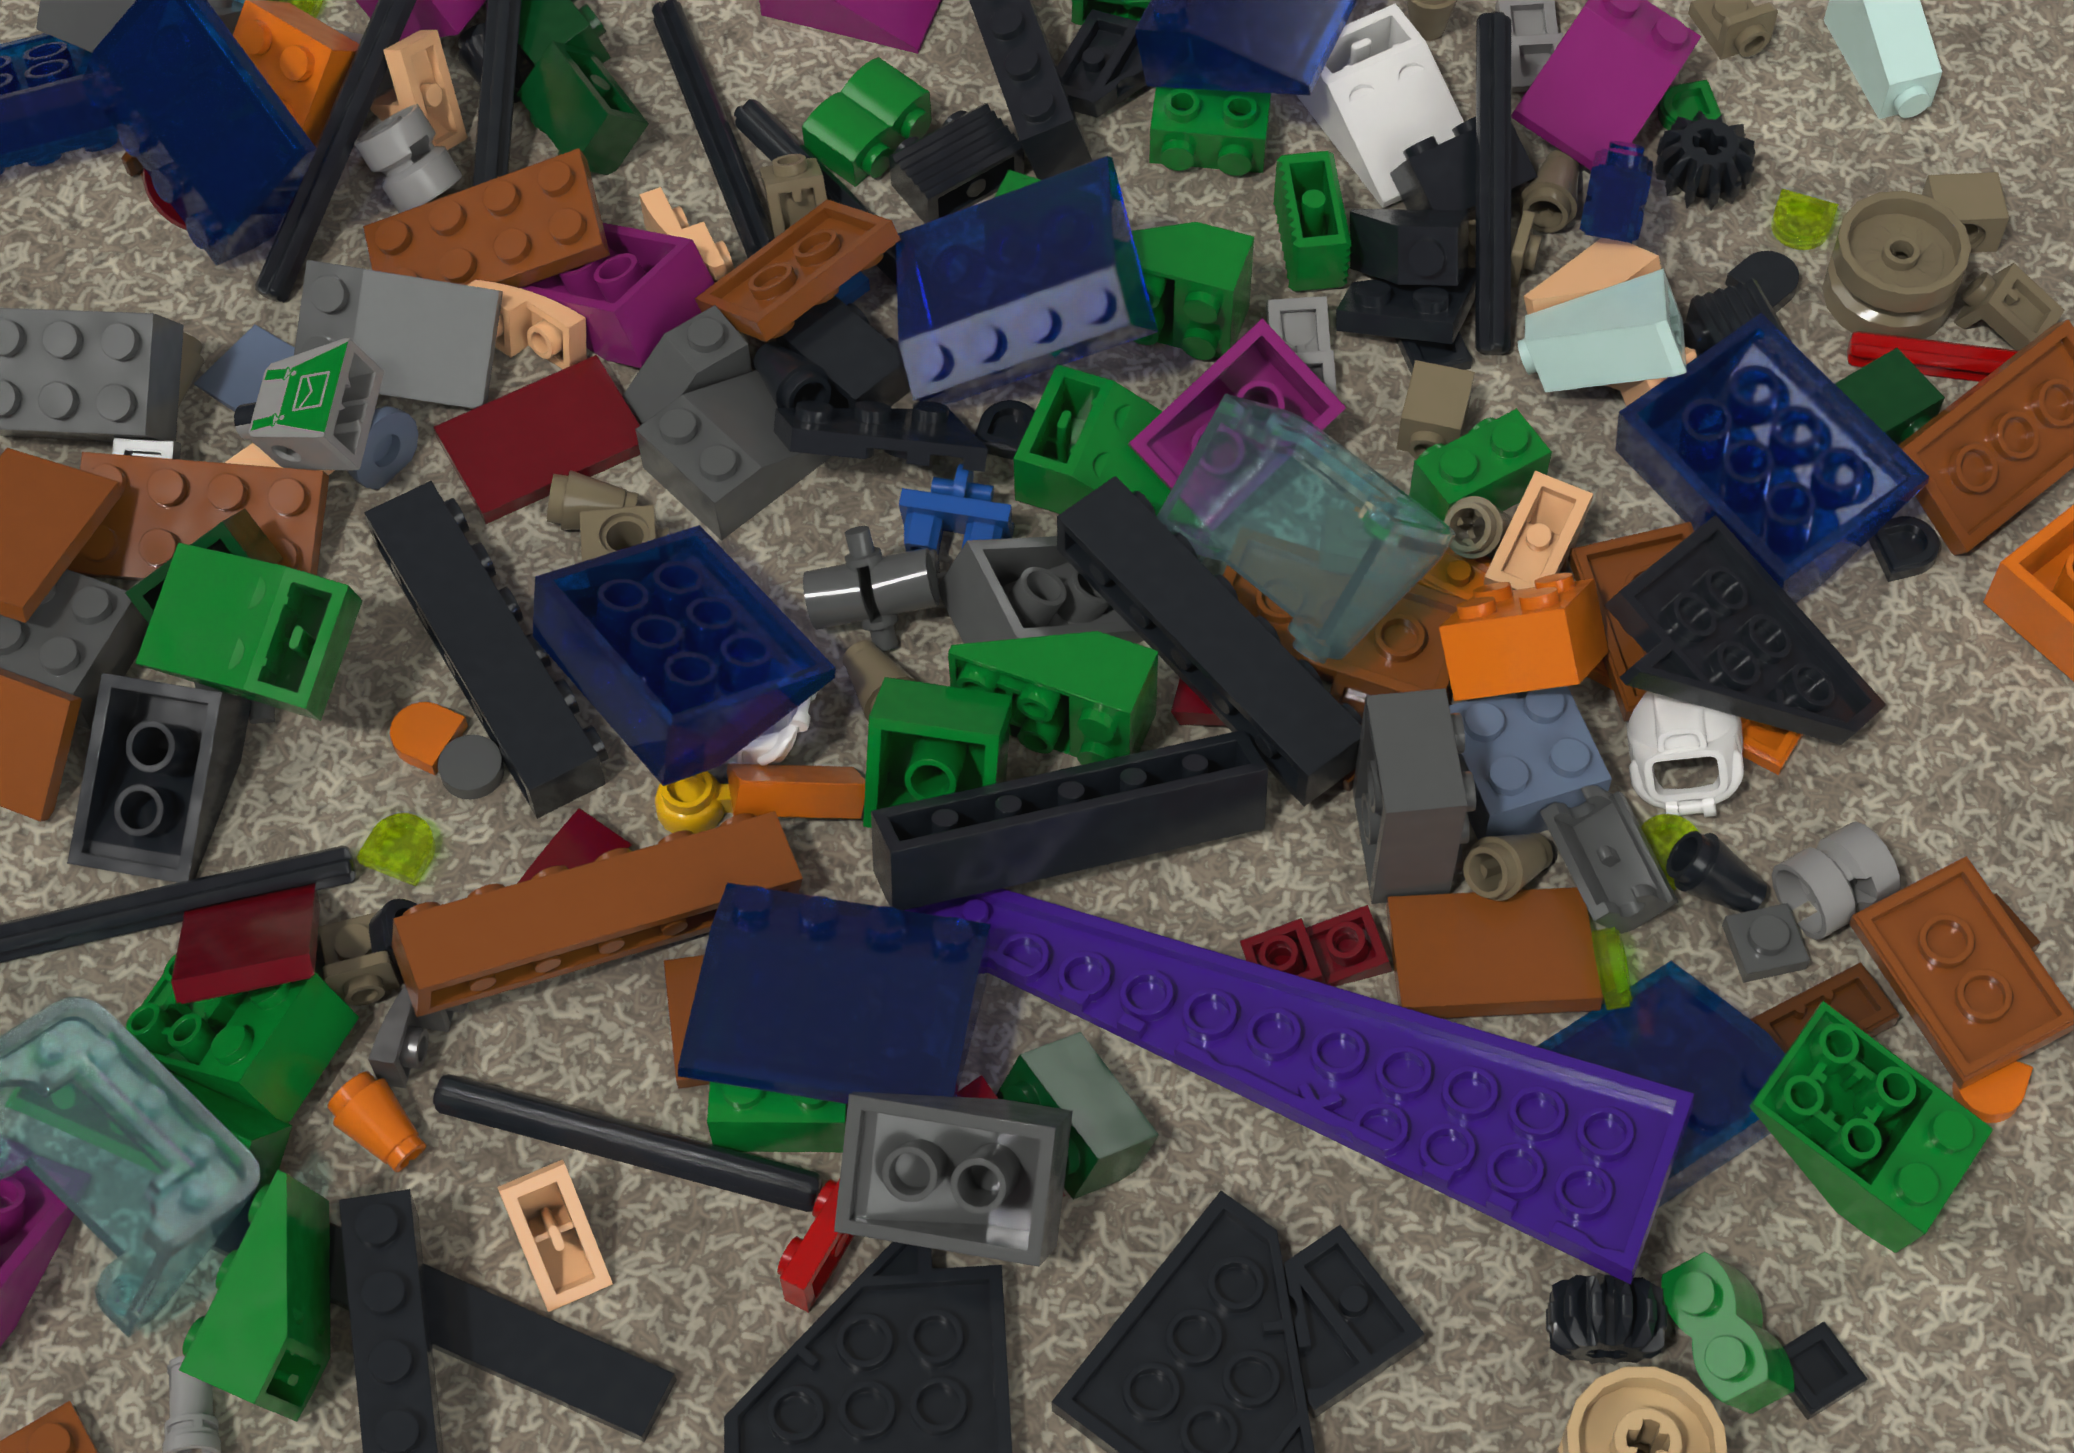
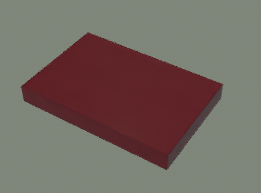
M597 355L433 427L436 438L485 524L549 496L554 474L568 476L570 470L592 477L640 455L635 430L640 425Z
M316 884L186 910L184 912L171 979L176 1002L186 1004L312 978L315 975L320 903Z

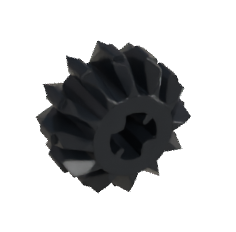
M1700 110L1692 121L1678 116L1675 123L1671 126V130L1664 131L1663 137L1659 140L1656 152L1658 155L1655 165L1656 179L1666 181L1667 196L1679 194L1682 191L1685 192L1686 208L1695 201L1696 197L1703 198L1710 211L1718 203L1719 197L1733 204L1735 198L1739 196L1740 189L1746 190L1747 184L1751 182L1754 172V166L1752 165L1756 153L1754 149L1755 141L1745 138L1744 124L1728 126L1724 113L1716 120L1707 119Z
M1599 1272L1593 1276L1575 1275L1569 1280H1561L1552 1285L1548 1309H1546V1331L1549 1332L1550 1349L1556 1353L1565 1356L1571 1361L1584 1360L1589 1361L1590 1364L1600 1362L1613 1365L1619 1362L1638 1363L1642 1359H1651L1661 1353V1348L1664 1346L1665 1329H1668L1667 1306L1664 1305L1663 1289L1643 1277H1634L1630 1285L1612 1275H1604Z

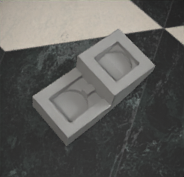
M1497 0L1495 11L1504 12L1511 19V92H1524L1529 89L1563 38V33H1558L1555 1Z
M1327 296L1267 300V324L1337 397L1334 350H1331Z

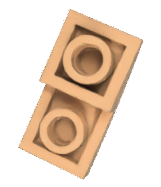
M661 187L639 194L647 231L693 239L714 283L734 269L730 253L724 241L721 240L714 243L704 221L689 226L680 206L671 208Z
M474 280L467 284L468 286L503 291L495 348L510 358L520 353L527 346H530L538 356L549 360L561 369L587 359L586 317L552 299L514 286L483 280Z

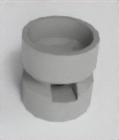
M418 104L411 105L391 115L354 142V145L371 171L383 172L385 175L382 188L398 213L426 204L453 186L463 176L445 146L433 145L432 140L436 134L435 130Z
M1856 821L1821 839L1816 849L1812 847L1806 848L1777 864L1772 872L1773 888L1781 904L1788 903L1792 911L1810 901L1817 910L1816 913L1797 923L1807 937L1815 940L1822 939L1850 923L1853 914L1898 892L1901 888L1900 874L1887 846L1874 831L1865 824Z

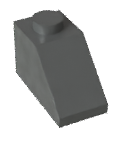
M714 305L666 332L622 397L638 423L642 425L683 394L752 372L748 343Z

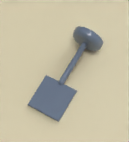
M254 325L194 385L235 412L239 405L257 401L266 368L271 363L294 356L295 347ZM390 406L376 408L361 467L359 470L347 471L350 476L366 488L379 489L384 487L414 456L419 435L416 421L408 413Z

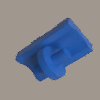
M963 463L958 465L954 480L933 477L931 492L902 488L899 509L904 524L906 552L928 548L929 550L936 549L939 555L943 531L964 534L962 548L967 540L1012 538L1015 523L1012 522V505L992 502L994 486L973 483L974 471L963 470Z

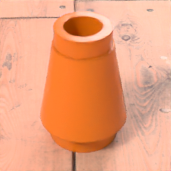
M369 1071L362 1072L346 1082L328 1103L327 1108L335 1116L333 1125L382 1162L388 1164L396 1173L404 1169L410 1160L417 1158L426 1149V1143L419 1137L418 1131L384 1078L376 1080Z

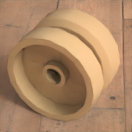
M1622 1367L1596 1378L1576 1399L1557 1453H1727L1725 1427L1711 1400L1689 1380L1658 1367Z

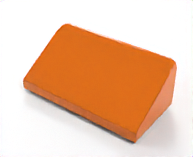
M728 763L727 765L733 816L743 813L759 816L775 811L777 817L861 819L865 799V779L855 767L772 764L761 766L760 764Z

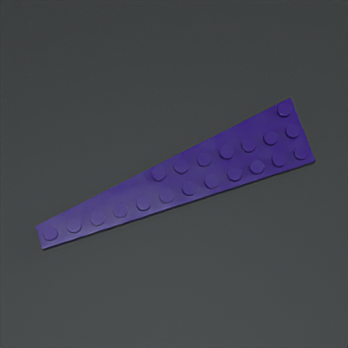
M1002 888L905 910L902 916L905 933L929 945L940 948V950L1631 1285L1693 1109L1694 1093Z

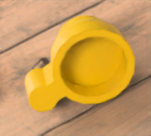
M679 763L668 769L663 775L656 791L655 807L658 820L671 833L688 830L695 834L713 829L722 820L724 813H733L729 784H720L714 775L696 763Z

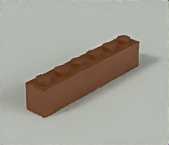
M776 812L756 817L751 813H743L725 820L717 828L695 834L688 830L674 832L661 839L656 845L631 851L629 848L614 849L599 856L595 862L571 869L566 866L549 867L537 873L531 880L507 887L497 883L485 885L471 892L467 898L440 905L438 902H425L415 905L405 911L402 916L393 918L392 949L416 1017H420L768 915L796 904L803 878Z

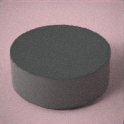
M465 735L452 740L444 747L438 759V771L444 787L449 793L461 799L471 800L487 796L500 785L504 776V762L499 748L492 740L481 735Z

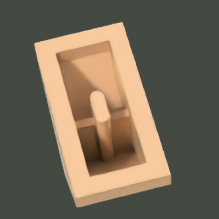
M563 1159L497 1187L548 1312L613 1285Z

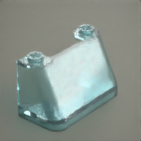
M1225 394L1157 515V518L1171 533L1179 532L1187 538L1196 552L1197 559L1201 563L1205 557L1225 562L1293 618L1287 629L1295 637L1292 646L1305 657L1325 664L1328 658L1343 659L1443 557L1456 534L1445 522L1311 422L1290 411Z
M67 997L56 1001L0 1036V1180L13 1175L27 1166L118 1257L101 1272L95 1288L97 1304L103 1313L129 1338L159 1314L250 1201L261 1176L259 1163L251 1151L110 1012L93 1000L83 997Z

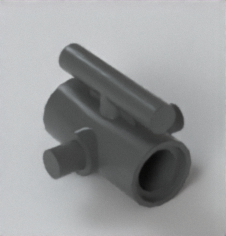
M854 527L845 532L850 552L844 557L846 564L804 572L803 590L810 621L816 630L861 621L863 629L870 631L872 642L875 643L877 648L887 651L898 646L894 624L899 620L897 614L939 606L940 593L937 573H940L938 554L936 549L929 550L928 548L882 556L881 549L873 546L869 527Z

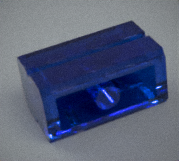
M1610 141L1608 149L1602 148V150L1595 152L1579 228L1585 233L1584 235L1628 243L1639 240L1653 171V161L1648 159V156L1643 155L1645 147L1628 142Z

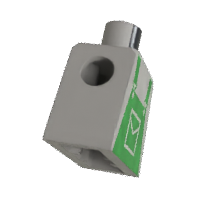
M350 338L340 339L271 363L264 372L257 401L242 404L236 408L234 413L236 431L241 438L247 441L251 440L283 468L359 470L385 371Z

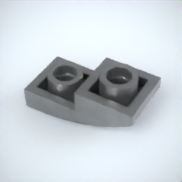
M404 986L385 1016L368 1058L377 1080L384 1078L389 1086L406 1088L411 1068L420 1069L424 1064L429 1041L427 1029L449 1032L454 1012L463 1013L468 1003L416 1017L406 986Z

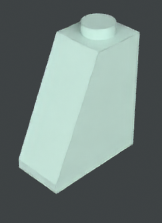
M1829 0L1824 22L1878 119L1898 114L1902 118H1910L1930 107L1942 75V69L1921 1Z
M1664 269L1525 315V338L1518 340V349L1528 375L1538 373L1545 392L1675 377L1687 373L1683 319Z

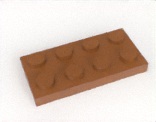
M580 148L363 226L372 270L467 285L474 280H483L521 288L610 256L588 161Z
M2069 319L2053 324L1888 453L1954 556L1969 552L2074 468V327Z
M82 452L80 470L118 481L121 497L69 565L68 570L88 577L141 581L173 558L178 543L192 544L220 522L245 508L283 559L277 563L278 565L317 576L329 484V475L324 471Z
M1242 529L1222 576L1235 589L1239 602L1254 617L1261 616L1265 618L1276 630L1283 647L1296 660L1303 659L1310 663L1319 674L1321 680L1333 683L1337 672L1395 690L1397 693L1446 688L1448 693L1451 684L1439 626L1457 611L1456 605L1467 601L1466 599L1397 577L1394 584H1385L1320 572L1321 553Z

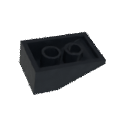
M102 673L67 864L176 883L195 879L241 763L252 700L222 692Z

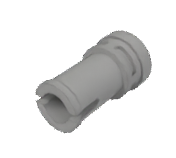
M179 1356L170 1360L169 1365H167V1374L169 1375V1419L164 1424L165 1439L162 1444V1453H191L193 1448L202 1449V1453H221V1440L218 1433L219 1420L213 1416L212 1385L179 1371L185 1356Z

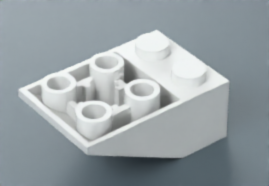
M1395 3L1297 46L1294 93L1382 208L1402 200L1390 173L1406 161L1403 151L1432 136L1435 137L1438 145L1455 137L1452 129L1464 122L1424 38Z

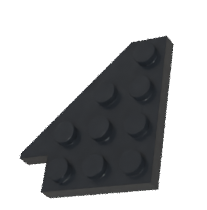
M1717 515L1713 516L1636 577L1604 605L1619 621L1625 632L1632 636L1647 653L1619 677L1627 686L1842 745L1886 706L1884 701Z
M1220 1191L1052 1400V1412L1107 1453H1315L1277 1230L1226 1193Z
M891 1242L724 1416V1453H1012L1002 1265L933 1269L932 1248Z

